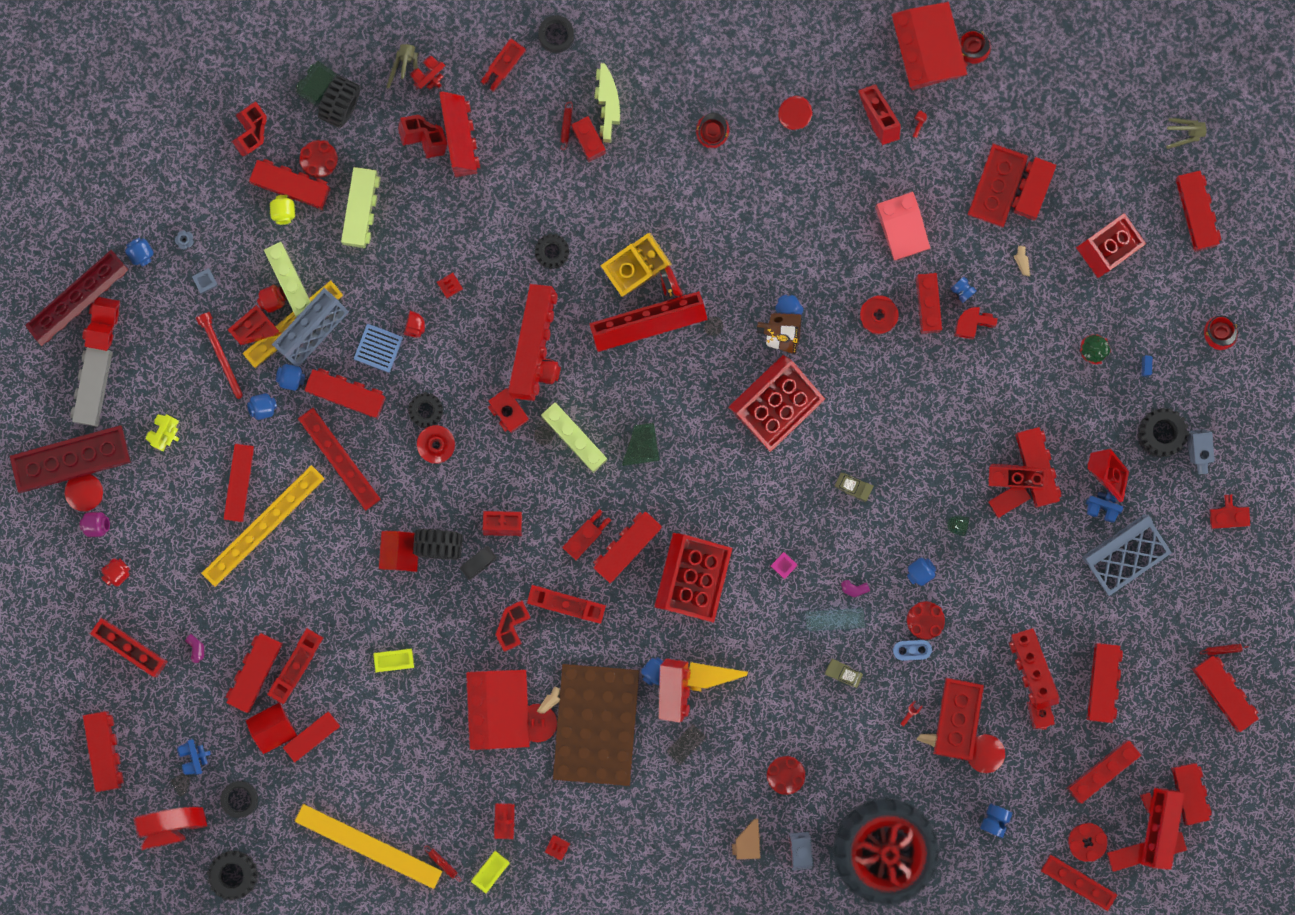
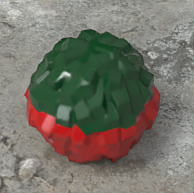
M1098 334L1085 337L1080 343L1082 358L1093 365L1102 364V360L1111 352L1108 340Z

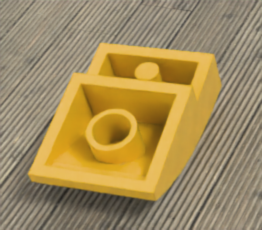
M647 233L635 243L630 244L603 263L601 267L623 297L660 273L659 270L665 269L666 266H671L672 264L651 233Z

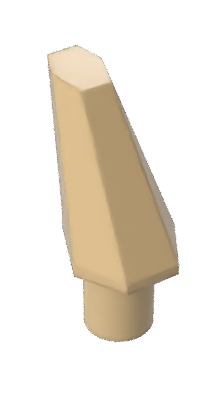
M1018 246V253L1014 255V258L1022 274L1030 276L1028 257L1025 256L1026 247Z
M553 687L551 695L546 696L537 710L538 713L547 712L559 702V688Z
M920 734L916 740L934 747L936 734Z

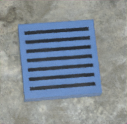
M367 324L354 360L390 373L403 337Z

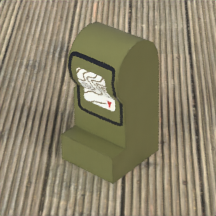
M840 473L834 487L866 502L874 485L865 483L845 473Z
M835 659L830 660L824 673L826 676L858 688L864 675Z

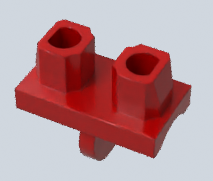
M428 56L422 62L428 68L427 72L423 74L419 68H416L410 73L411 78L415 82L413 85L416 89H422L425 85L429 90L434 86L438 89L442 87L439 81L443 76L439 72L445 65L432 56Z
M495 803L494 839H514L515 804Z

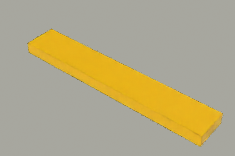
M329 281L309 299L312 301L323 288L338 300L344 295L332 281ZM294 312L275 326L280 331L279 335L259 340L242 353L254 368H257L277 351L272 344L296 319Z

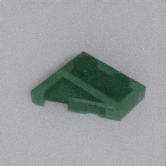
M654 423L635 425L622 463L623 466L659 461Z

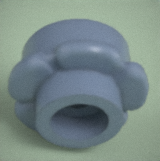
M184 230L180 231L178 236L175 237V243L180 249L190 248L194 243L193 235Z

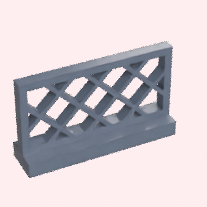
M323 288L272 345L293 365L300 366L349 311L337 298Z
M1144 514L1082 556V559L1089 566L1106 594L1110 596L1172 552L1153 525L1150 516ZM1149 527L1153 532L1152 541L1142 539L1143 532ZM1130 540L1138 541L1136 552L1126 550ZM1142 541L1151 543L1149 554L1140 553ZM1155 544L1161 545L1165 550L1160 556L1152 555ZM1116 550L1122 551L1120 562L1111 561L1112 553ZM1126 552L1135 554L1133 565L1124 563ZM1139 555L1148 556L1147 564L1144 567L1137 566ZM1100 561L1107 562L1105 573L1098 572L1094 565ZM1110 563L1120 565L1117 576L1108 574ZM1123 565L1133 567L1129 577H1121ZM1107 576L1117 578L1116 585L1110 590L1106 585Z

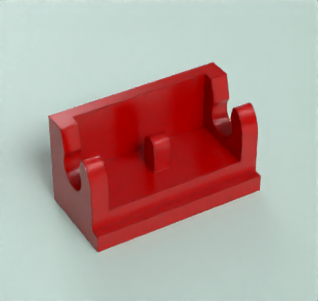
M483 511V535L522 536V512Z

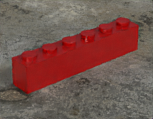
M530 284L508 390V393L514 399L535 401V396L539 393L540 386L538 381L539 377L543 374L541 363L546 358V341L550 339L549 326L550 322L552 323L554 319L553 306L554 304L556 305L558 295L552 286Z
M700 291L592 322L589 325L597 352L708 319Z

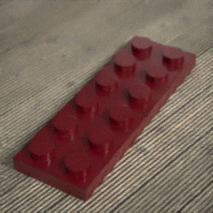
M110 250L25 325L41 346L44 345L58 331L64 329L74 317L79 316L82 310L89 304H92L99 295L107 291L115 281L122 278L129 269Z
M121 425L10 456L19 494L131 463Z

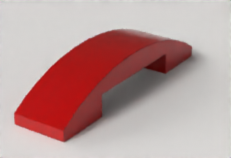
M531 585L527 604L599 624L602 622L606 605L535 585Z
M306 628L297 643V647L267 695L285 704L323 640L322 636Z
M203 807L178 808L134 818L138 837L156 835L159 832L185 828L190 830L208 826Z

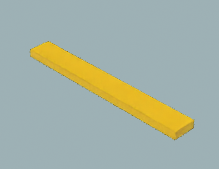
M311 465L201 574L216 587L325 478Z
M305 804L302 805L295 819L296 823L433 889L443 872Z

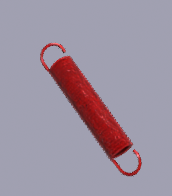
M565 108L560 142H566V147L570 135L573 111L571 108Z
M1241 644L1207 647L1203 651H1206L1204 654L1210 656L1242 652L1243 647Z
M432 849L428 853L429 857L452 879L456 878L455 876L458 872L439 853Z

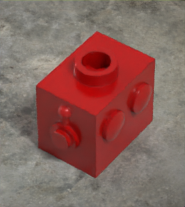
M1027 702L1033 729L1040 728L1044 730L1048 726L1055 724L1051 706L1036 710L1035 705Z

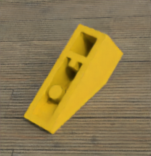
M690 662L689 669L691 670L688 686H690V690L701 692L702 688L706 689L745 677L748 672Z

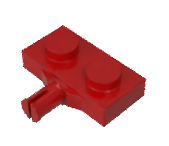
M1232 494L1224 495L1225 506L1219 509H1209L1211 529L1250 526L1249 507L1233 506Z

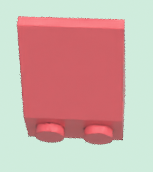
M914 192L876 205L875 208L894 261L930 249Z

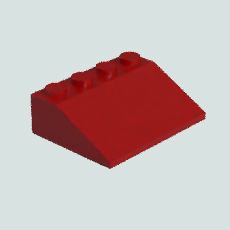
M949 2L911 8L892 14L909 85L912 90L968 75Z
M439 92L454 176L478 174L477 168H480L479 157L474 155V150L477 149L476 139L471 138L470 132L474 131L473 121L468 120L467 114L471 112L470 103L465 101V97L462 95Z
M782 355L728 408L771 452L825 398L796 364L785 355Z
M673 533L654 607L714 622L732 548L685 534Z
M527 671L466 672L470 750L530 747Z

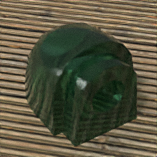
M952 516L947 522L948 530L955 535L964 537L967 532L969 517Z

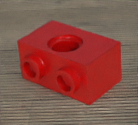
M508 388L488 400L490 406H488L493 416L498 415L502 420L499 424L505 432L509 430L510 433H513L530 421L518 402L510 396ZM505 407H510L513 409V413L511 416L505 417L502 415V410Z

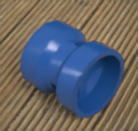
M965 277L950 288L953 293L959 296V300L962 303L977 292L974 287L968 284V280Z

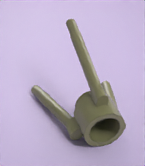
M408 44L400 45V51H397L386 88H390L399 61L403 62L401 79L405 78L407 63H411L413 60L414 69L418 68V53H415L414 46Z
M1169 118L1170 122L1188 124L1189 126H1167V130H1188L1189 136L1192 137L1169 144L1166 148L1169 149L1193 141H1200V137L1206 136L1205 122Z

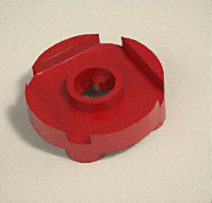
M874 296L868 299L861 307L860 320L863 327L869 332L884 334L896 325L898 309L890 298ZM878 310H881V313L884 314V318L882 317L880 320H877L876 316H874V313H877Z
M1080 824L1074 827L1068 836L1069 849L1078 860L1084 862L1096 861L1106 851L1107 836L1095 824ZM1090 837L1093 844L1085 848V843L1082 841L1084 838L1088 839Z

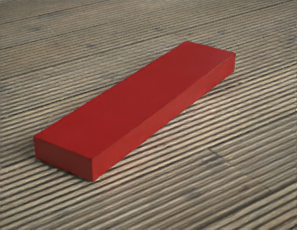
M234 445L224 520L244 521L254 446Z
M1181 831L1177 835L1174 854L1187 851ZM1145 842L1107 852L1112 871L1141 864Z
M1049 855L1041 869V872L1106 911H1109L1117 897L1116 893L1052 855Z

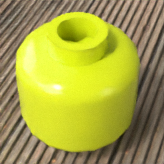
M286 195L276 196V199L270 202L271 219L280 225L291 223V220L295 218L294 201L287 198Z

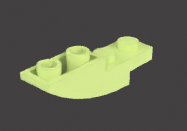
M601 63V69H597L596 80H600L599 87L595 88V99H598V104L605 105L601 109V118L605 119L604 125H600V137H603V142L611 143L612 124L620 125L619 98L610 71L605 63Z

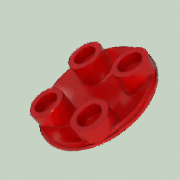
M312 141L301 149L299 161L301 168L306 174L315 178H322L334 171L337 166L338 157L336 150L329 142Z
M88 474L70 479L67 482L65 498L73 509L90 511L102 501L103 487L94 475Z
M923 601L915 604L907 615L908 629L915 637L922 640H929L939 636L945 625V617L941 607L932 602Z
M979 735L975 740L973 759L968 762L978 772H994L1004 762V746L998 738L992 735Z
M782 756L775 759L769 765L767 781L775 792L790 795L797 792L803 786L805 770L803 765L794 757Z

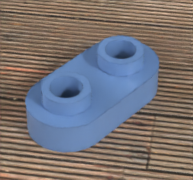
M925 640L900 641L893 647V655L901 661L926 659L932 652L930 643ZM920 646H923L925 648V652L923 654L918 652V648ZM901 647H904L906 649V653L904 655H901L899 653V649Z

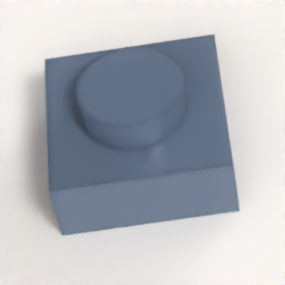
M210 268L192 276L200 294L218 286Z

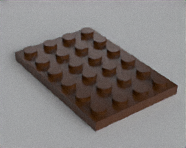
M562 664L553 780L630 786L639 670Z

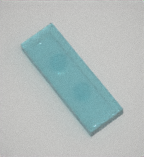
M864 609L806 612L807 631L865 628Z

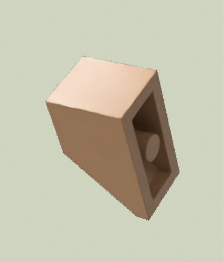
M753 819L735 839V843L732 844V855H736V859L760 858L758 819Z

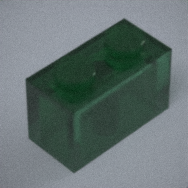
M319 61L316 64H311L307 70L308 75L306 78L301 79L296 86L297 95L314 107L319 105L327 87L337 76V73Z

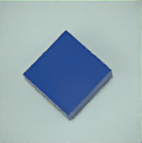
M1152 356L1142 357L1141 377H1149L1152 374Z

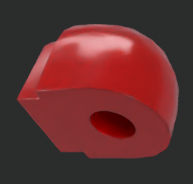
M410 310L404 335L420 338L421 334H424L425 331L424 319L420 314Z

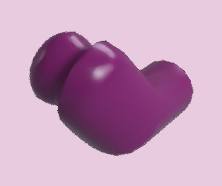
M844 580L841 583L842 591L852 597H858L870 591L867 582L859 586L851 584L849 580Z
M190 634L185 642L192 647L191 660L194 663H199L204 658V645Z

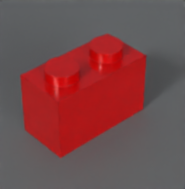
M589 116L571 124L572 130L589 162L606 154V149Z

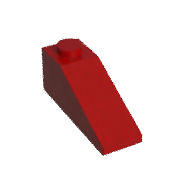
M876 84L858 90L873 131L881 144L885 145L899 140L901 124Z

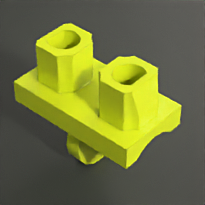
M158 414L154 424L160 427L157 433L153 431L148 432L146 440L151 443V446L164 451L166 445L170 446L172 440L179 441L180 438L175 436L178 431L176 426L179 421L167 414L165 416Z

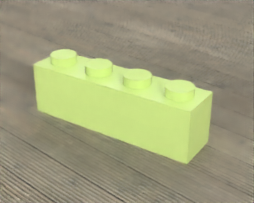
M353 168L341 240L343 245L366 248V243H370L371 232H368L369 225H373L374 214L371 211L372 206H376L377 195H374L375 187L379 188L380 176H377L378 173L375 170Z
M279 242L264 249V252L297 318L311 301L282 242Z
M556 402L541 415L547 424L593 473L607 461L604 454Z

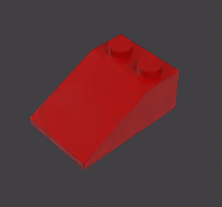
M1123 213L1076 248L1097 278H1100L1146 243L1125 213Z

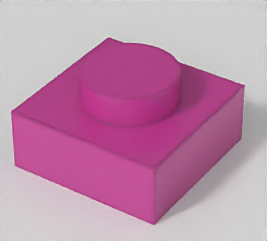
M783 552L770 567L785 579L796 568L797 564Z

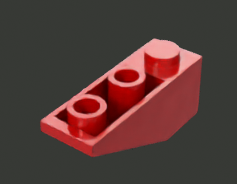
M991 464L989 467V486L1047 489L1048 469L1009 464Z

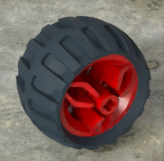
M880 798L862 803L846 815L835 835L833 858L838 875L847 888L855 895L871 903L892 905L914 898L927 887L937 869L939 844L933 826L921 811L901 800ZM885 827H889L887 840L885 836ZM876 829L880 837L878 840L870 834ZM897 829H900L904 834L896 840ZM868 837L874 842V845L865 841V839ZM910 846L909 856L898 852L899 849ZM862 847L873 850L875 853L862 856ZM898 859L906 861L905 866ZM877 862L875 874L869 872L867 869ZM885 863L887 867V876H883ZM894 863L901 868L897 873H895L892 866Z

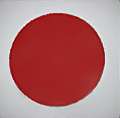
M541 704L528 706L529 741L532 742L548 740L557 728L556 715L552 709L545 713L537 712Z

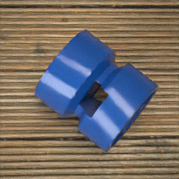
M990 803L986 811L987 818L983 819L980 829L1003 838L1007 829L1005 824L1010 822L1013 813Z

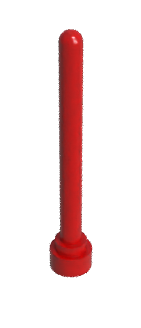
M210 312L196 317L198 325L205 329L235 397L237 399L242 398L243 394L211 326L213 318Z

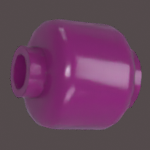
M88 512L80 520L79 526L80 530L87 537H102L109 531L110 521L102 512Z

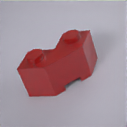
M256 101L236 114V117L246 131L232 140V143L242 157L251 153L264 142L263 135L267 116Z
M420 115L400 118L398 132L403 145L421 142L426 159L445 155L447 141L442 127L427 122Z
M97 297L94 303L90 304L89 314H92L91 322L83 331L85 347L108 351L114 337V325H117L120 301Z
M523 600L504 609L496 632V637L504 652L522 644L514 626L531 619Z

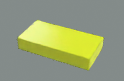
M412 649L373 653L375 672L414 668Z
M494 851L471 882L487 893L510 862Z

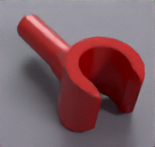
M921 110L914 118L919 122L912 136L914 138L918 137L919 131L927 119V115Z
M913 701L908 707L909 712L900 724L905 726L913 715H917L922 710V705L917 710L913 707L916 701Z

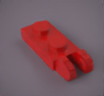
M510 38L489 66V70L482 78L481 83L485 85L493 73L497 75L498 78L491 85V90L494 92L526 52V49Z
M600 509L562 547L576 561L611 522V519L608 517L599 528L593 524L602 514Z

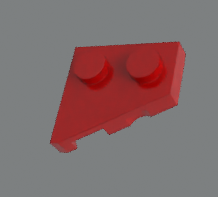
M257 305L228 329L240 345L280 334V331Z

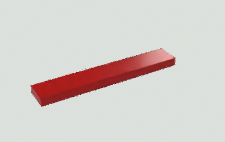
M311 408L298 418L300 423L365 511L378 503L381 498L316 410Z

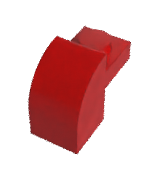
M980 307L967 309L957 320L954 336L974 339L977 325L995 328L998 318H993V314L989 313L979 315Z

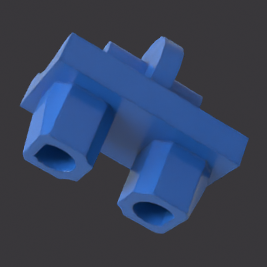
M1106 490V493L1098 492L1097 497L1090 496L1086 501L1088 505L1087 515L1097 517L1099 510L1102 509L1106 511L1104 520L1111 523L1115 522L1124 506L1115 504L1117 499L1111 496L1108 490Z
M193 739L177 747L179 758L187 755L190 756L191 762L182 764L184 775L201 774L202 770L198 758L201 759L202 765L208 764L206 756L211 755L210 751H204L203 745L197 746L199 752L197 754Z

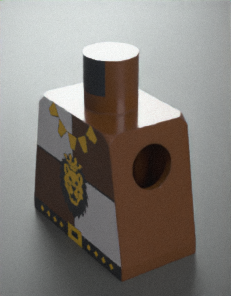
M773 313L769 323L758 322L756 333L767 335V346L796 354L800 339L802 315Z

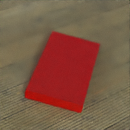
M992 144L967 215L1003 228L1029 156Z
M945 678L933 754L972 761L984 685Z

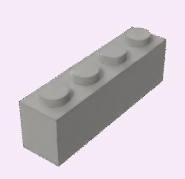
M87 347L86 351H83L81 359L84 362L83 369H80L78 373L80 384L74 393L76 404L75 407H72L70 415L73 418L72 422L98 427L113 353L110 350L104 351Z

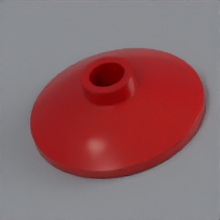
M439 425L429 426L418 436L417 450L425 461L433 464L443 463L452 456L455 450V439L447 428ZM436 441L440 443V447L437 449L433 447V443Z

